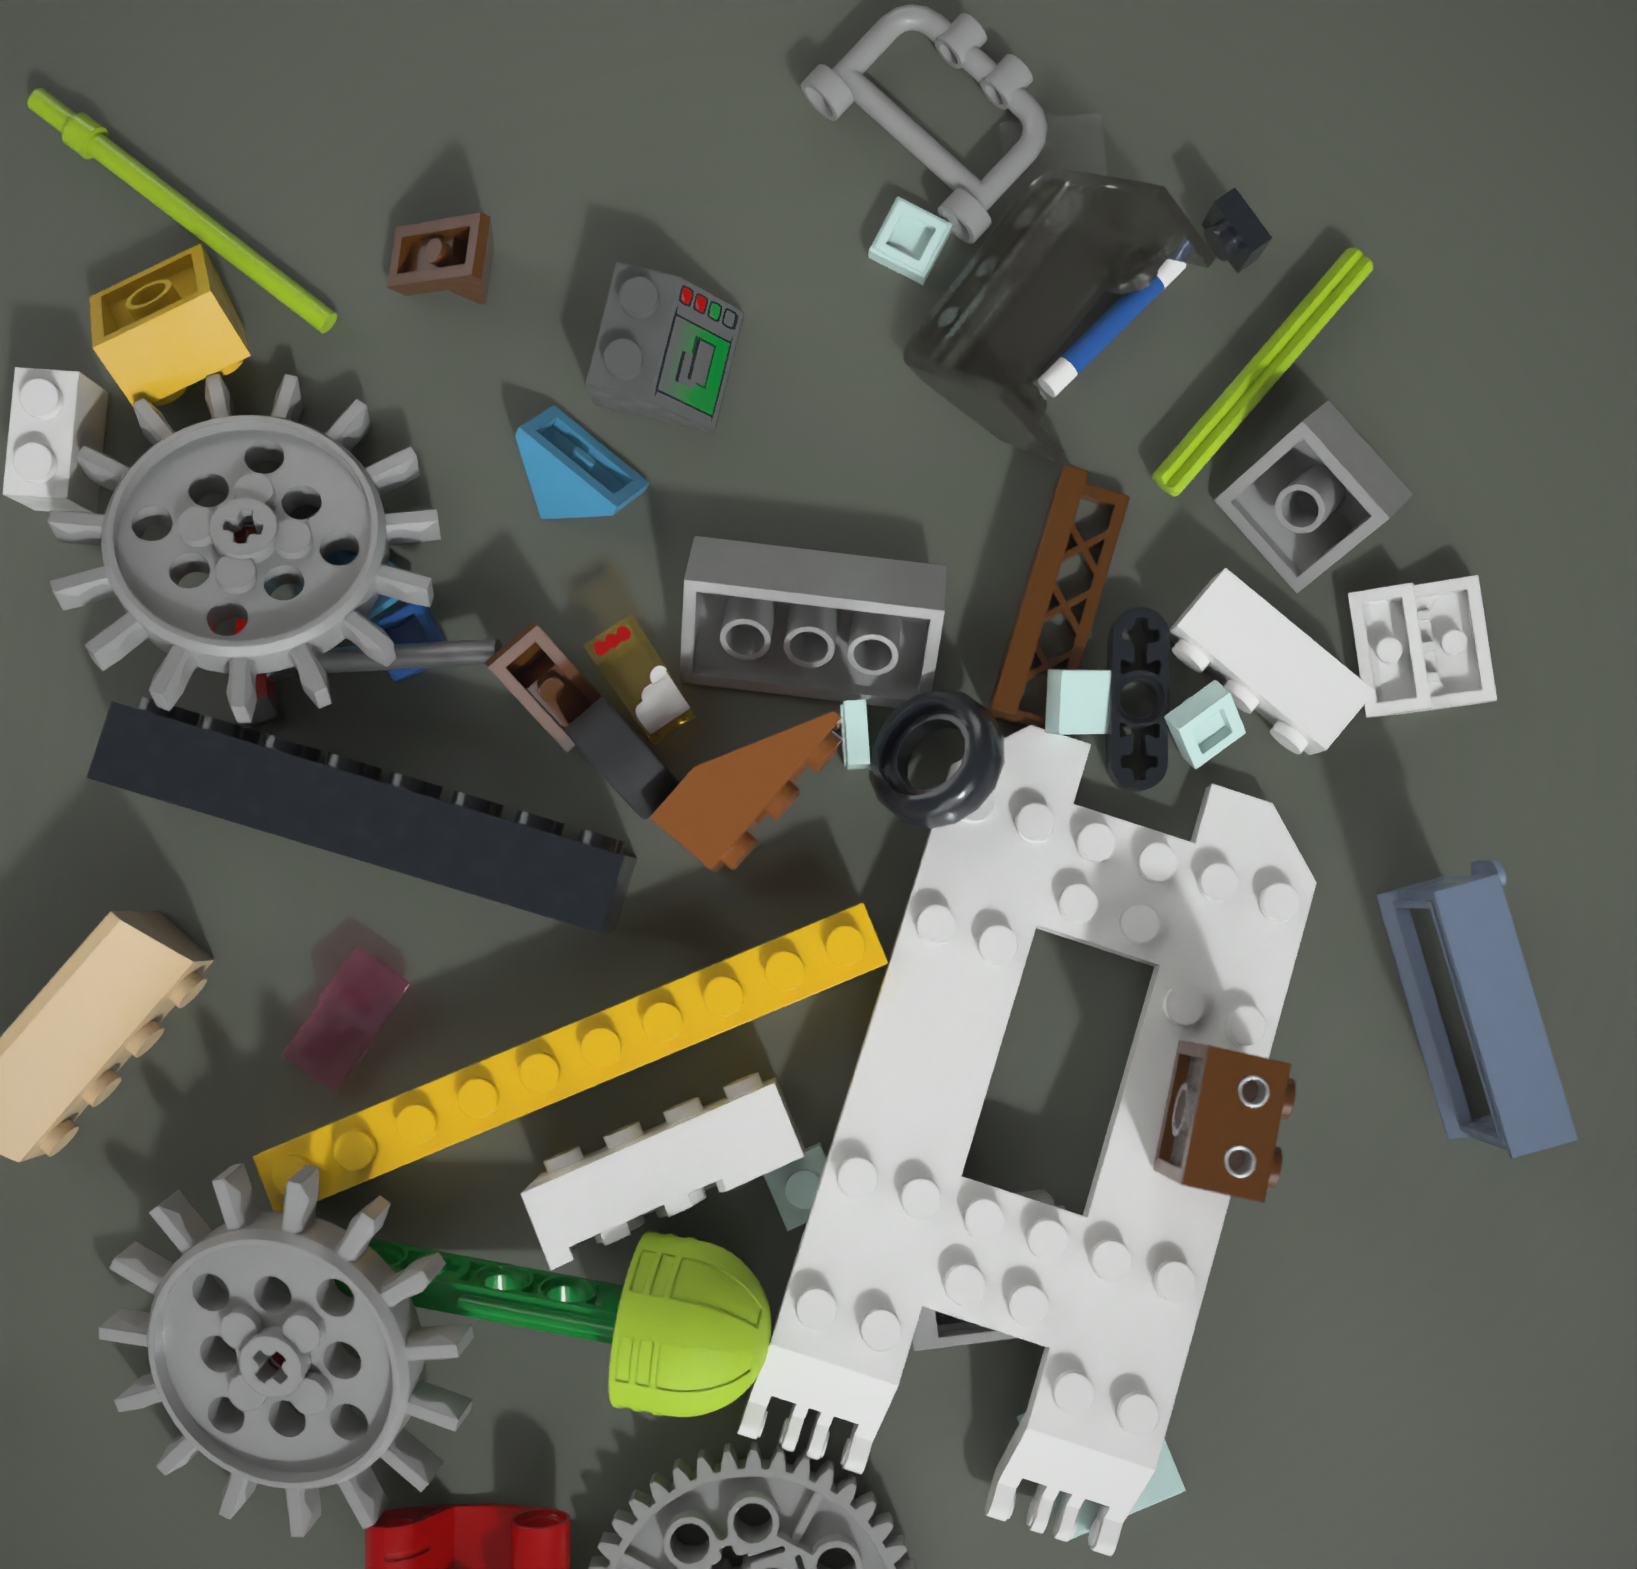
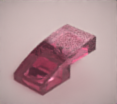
M356 946L317 998L320 1002L280 1056L337 1094L389 1019L410 985L409 981Z

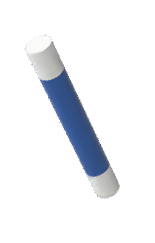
M1168 250L1038 379L1041 388L1051 397H1056L1186 268L1183 258L1174 250Z

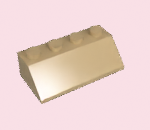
M110 911L0 1037V1155L19 1163L44 1154L51 1157L58 1153L77 1133L79 1127L73 1122L89 1104L92 1107L99 1105L117 1088L122 1080L117 1072L131 1055L136 1058L140 1057L158 1041L164 1032V1028L159 1023L175 1005L178 1008L184 1007L205 986L207 979L202 974L215 959L160 911Z

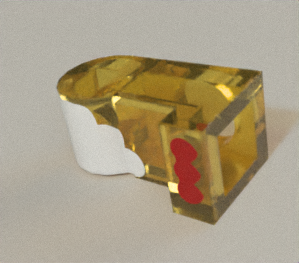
M632 614L583 645L653 745L696 718L676 687V681Z

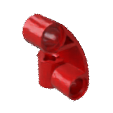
M495 1503L425 1505L384 1510L373 1526L365 1528V1569H570V1515L558 1509Z

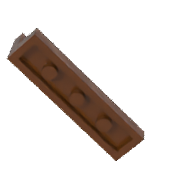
M1064 464L1056 478L987 710L992 713L994 718L1023 727L1033 725L1045 729V717L1018 710L1026 682L1042 673L1047 678L1048 669H1052L1065 661L1064 669L1080 668L1130 500L1128 495L1086 483L1088 471ZM1080 500L1112 508L1106 530L1084 542L1074 524ZM1070 538L1074 548L1065 552ZM1102 542L1095 563L1088 549ZM1079 555L1091 576V581L1087 591L1066 601L1056 580L1061 564ZM1052 597L1057 607L1047 612ZM1084 602L1079 621L1077 622L1071 608ZM1062 614L1074 638L1069 651L1048 661L1038 640L1044 622ZM1035 656L1040 666L1030 671L1032 660Z

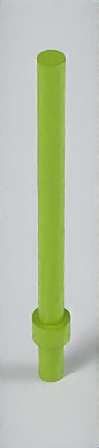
M37 88L31 93L27 102L28 108L61 132L62 141L84 159H96L322 334L327 333L333 327L338 317L337 313L108 138V130L85 112L76 114L44 88Z

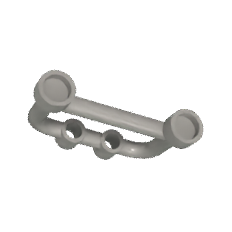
M908 4L895 7L882 16L833 69L819 64L801 83V89L809 103L822 116L831 121H836L853 102L859 105L953 190V193L938 207V214L940 218L953 224L951 232L968 244H974L991 226L992 222L987 210L1032 164L1044 147L1048 129L1044 110L1026 90L1033 82V77L1023 61L1015 55L1006 54L997 64L980 49L987 41V35L979 22L967 13H961L951 23L942 14L928 6ZM913 30L926 35L935 43L936 50L950 66L956 69L963 68L980 83L984 95L992 104L1002 110L1009 109L1022 123L1023 132L1019 141L982 180L978 179L863 75L902 33Z

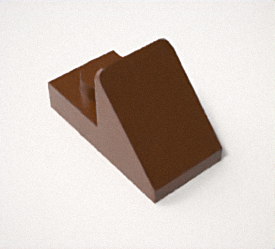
M478 212L396 227L387 288L405 296L449 290L477 304H486L494 253L491 217Z
M532 621L485 662L488 669L566 753L575 746L574 742L565 732V728L602 696L535 621Z

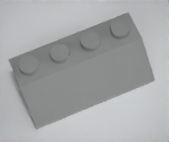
M694 536L684 577L679 682L840 702L866 699V705L897 708L916 695L932 691L945 614L947 566Z

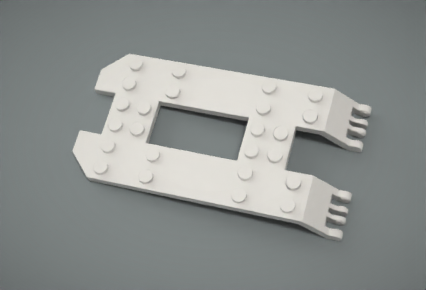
M1029 725L1004 738L1005 763L995 789L981 807L956 824L933 828L929 831L772 1330L768 1354L759 1375L751 1385L737 1434L755 1440L757 1437H761L768 1414L766 1408L771 1396L793 1403L789 1417H786L778 1444H781L780 1448L794 1452L808 1409L817 1410L806 1448V1456L815 1460L823 1457L830 1434L828 1430L834 1416L853 1422L854 1426L850 1438H847L844 1445L840 1464H842L843 1469L862 1475L873 1440L899 1386L921 1309L925 1307L1045 1347L1027 1411L995 1469L986 1500L985 1515L1004 1522L1009 1519L1015 1505L1016 1489L1022 1478L1038 1483L1035 1497L1029 1505L1026 1517V1525L1029 1530L1041 1534L1044 1533L1054 1500L1058 1493L1063 1491L1054 1521L1053 1537L1065 1542L1073 1538L1078 1523V1511L1084 1500L1088 1499L1100 1503L1096 1519H1094L1090 1527L1088 1545L1092 1551L1112 1556L1115 1552L1125 1519L1156 1471L1231 1198L1229 1195L1181 1185L1153 1170L1179 1040L1269 1058L1317 882L1273 803L1211 784L1205 789L1191 841L1177 838L1073 804L1091 744L1064 735L1045 733V729ZM962 760L951 765L945 782L957 771ZM1036 928L1154 966L1083 1216L962 1176ZM1191 1059L1172 1159L1183 1161L1203 1062L1200 1059Z

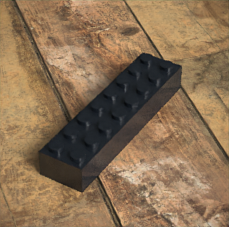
M140 695L135 707L113 701L110 703L86 777L88 779L598 933L612 932L616 929L637 858L622 854L626 843L624 841L584 829L580 830L578 840L561 836L564 823L521 810H517L514 821L500 817L504 805L455 790L451 802L440 799L442 786L392 771L388 783L381 782L379 778L382 768L329 752L325 764L318 763L322 750L266 733L262 744L259 745L258 741L261 735L259 731L203 714L197 726L201 714L176 706L167 711L157 707L153 699Z

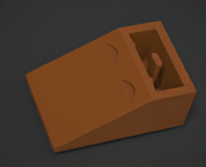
M832 711L693 767L653 813L650 819L711 871L719 872L724 865L736 870L759 843L751 834L767 815L776 822L800 795V789L794 783L808 766L818 773L841 747L843 739L837 732L840 730L842 717L835 711Z

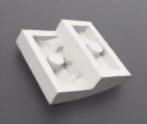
M1478 575L1413 585L1412 582L1348 593L1360 679L1375 690L1374 694L1364 704L1366 718L1452 708L1497 700Z

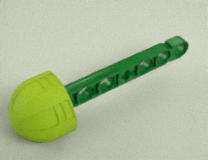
M647 1230L637 1245L624 1285L373 1238L368 1244L390 1266L394 1273L407 1268L417 1259L439 1252L446 1264L422 1292L410 1296L414 1307L612 1344L609 1367V1397L612 1406L616 1408L626 1407L637 1412L646 1411L657 1416L667 1415L674 1417H692L716 1411L735 1401L752 1385L759 1375L768 1354L772 1334V1320L769 1302L760 1282L752 1271L734 1254L722 1247L697 1240L693 1237L683 1238L678 1237L676 1234H661L658 1231ZM335 1279L336 1286L342 1293L353 1295L352 1290L346 1283Z

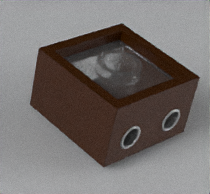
M1179 1040L1153 1170L1184 1186L1265 1203L1267 1188H1274L1276 1186L1282 1169V1149L1276 1146L1281 1119H1288L1295 1102L1296 1083L1293 1078H1289L1291 1063L1211 1045Z

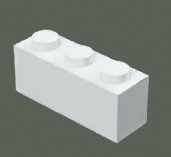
M1226 567L1208 582L1169 629L1170 640L1175 644L1172 652L1182 663L1198 673H1202L1206 669L1224 684V687L1231 693L1237 708L1249 714L1253 710L1258 712L1273 725L1270 729L1271 735L1281 745L1296 754H1301L1305 751L1308 755L1326 751L1375 692V690Z

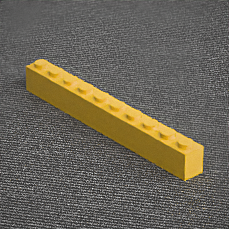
M861 902L276 1145L252 1157L274 1212H283L284 1192L287 1181L305 1165L319 1167V1193L317 1201L879 968L888 964V961L864 903Z

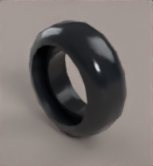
M944 689L919 694L894 709L878 729L870 750L869 780L878 801L904 823L930 829L956 824L978 810L995 789L1005 763L1004 737L992 713L969 695L963 692ZM945 728L961 730L965 739V754L960 767L952 777L938 787L926 790L912 788L908 779V763L913 750L921 740L937 730Z

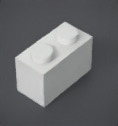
M15 367L3 495L35 511L50 512V510L97 514L100 485L85 476L76 455L83 446L103 453L108 392L79 371Z

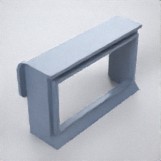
M1498 859L1478 860L1471 863L1472 875L1441 876L1377 894L1376 899L1447 1139L1472 1137L1508 1150L1509 1157L1516 1158L1576 1141L1578 1137L1502 887L1506 884L1505 870ZM1410 908H1428L1431 910L1491 1114L1475 1119L1471 1118Z

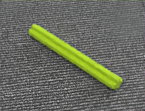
M1355 247L1345 250L1156 469L1152 479L1159 488L1173 497L1178 496L1372 272L1373 262L1369 257L1365 256Z

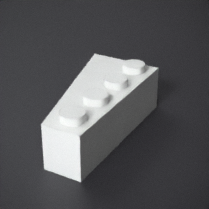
M758 1072L725 1085L723 1089L726 1097L716 1102L702 1106L699 1097L687 1100L663 1111L667 1121L665 1123L643 1131L639 1121L603 1136L606 1143L604 1148L583 1156L580 1147L576 1146L544 1160L543 1163L546 1171L541 1173L521 1193L550 1270L573 1261L571 1253L579 1242L594 1236L597 1243L603 1242L606 1246L631 1235L630 1231L646 1222L644 1215L656 1211L658 1218L671 1217L704 1200L707 1197L705 1193L707 1189L717 1186L719 1192H726L804 1157L805 1147L777 1078L774 1077L762 1082Z

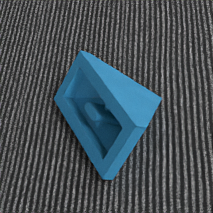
M555 405L521 425L515 434L518 449L541 519L613 516L644 493L649 485L646 479Z

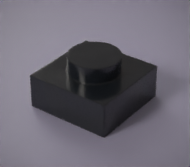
M1235 187L1214 201L1201 224L1205 229L1206 242L1213 254L1221 261L1228 260L1237 274L1258 260L1272 239V236Z

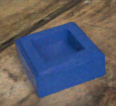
M407 603L373 622L387 633L393 644L446 641L427 606ZM428 668L388 670L392 680L400 684Z

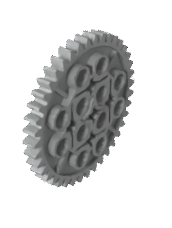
M751 1441L746 1459L739 1460L732 1444L725 1443L721 1463L715 1464L705 1448L699 1450L697 1470L693 1472L681 1458L675 1460L672 1483L660 1473L655 1472L649 1484L652 1497L638 1489L632 1492L629 1504L633 1513L621 1509L615 1512L611 1524L617 1533H602L597 1548L604 1556H592L588 1569H804V1567L805 1569H831L823 1565L819 1557L824 1551L836 1547L845 1549L853 1557L850 1563L841 1569H916L914 1560L900 1559L907 1551L904 1535L887 1537L894 1527L891 1513L885 1512L872 1517L877 1505L876 1495L870 1491L854 1499L857 1486L856 1477L853 1474L846 1476L836 1485L833 1483V1461L828 1459L815 1473L810 1471V1458L806 1456L805 1449L796 1458L794 1464L786 1463L785 1449L780 1448L781 1444H777L770 1460L762 1459L758 1442ZM757 1503L763 1505L770 1512L771 1517L762 1525L751 1526L740 1520L737 1511L746 1504ZM683 1524H696L706 1531L708 1539L700 1545L690 1546L678 1539L675 1530ZM732 1546L736 1555H743L742 1565L732 1567L731 1561L728 1558H721L723 1547Z

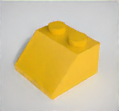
M202 243L89 297L92 348L132 406L133 403L142 398L157 406L171 403L186 391L187 386L206 378L208 375L220 374L221 377H224L239 368L243 363V359L251 356L246 330Z

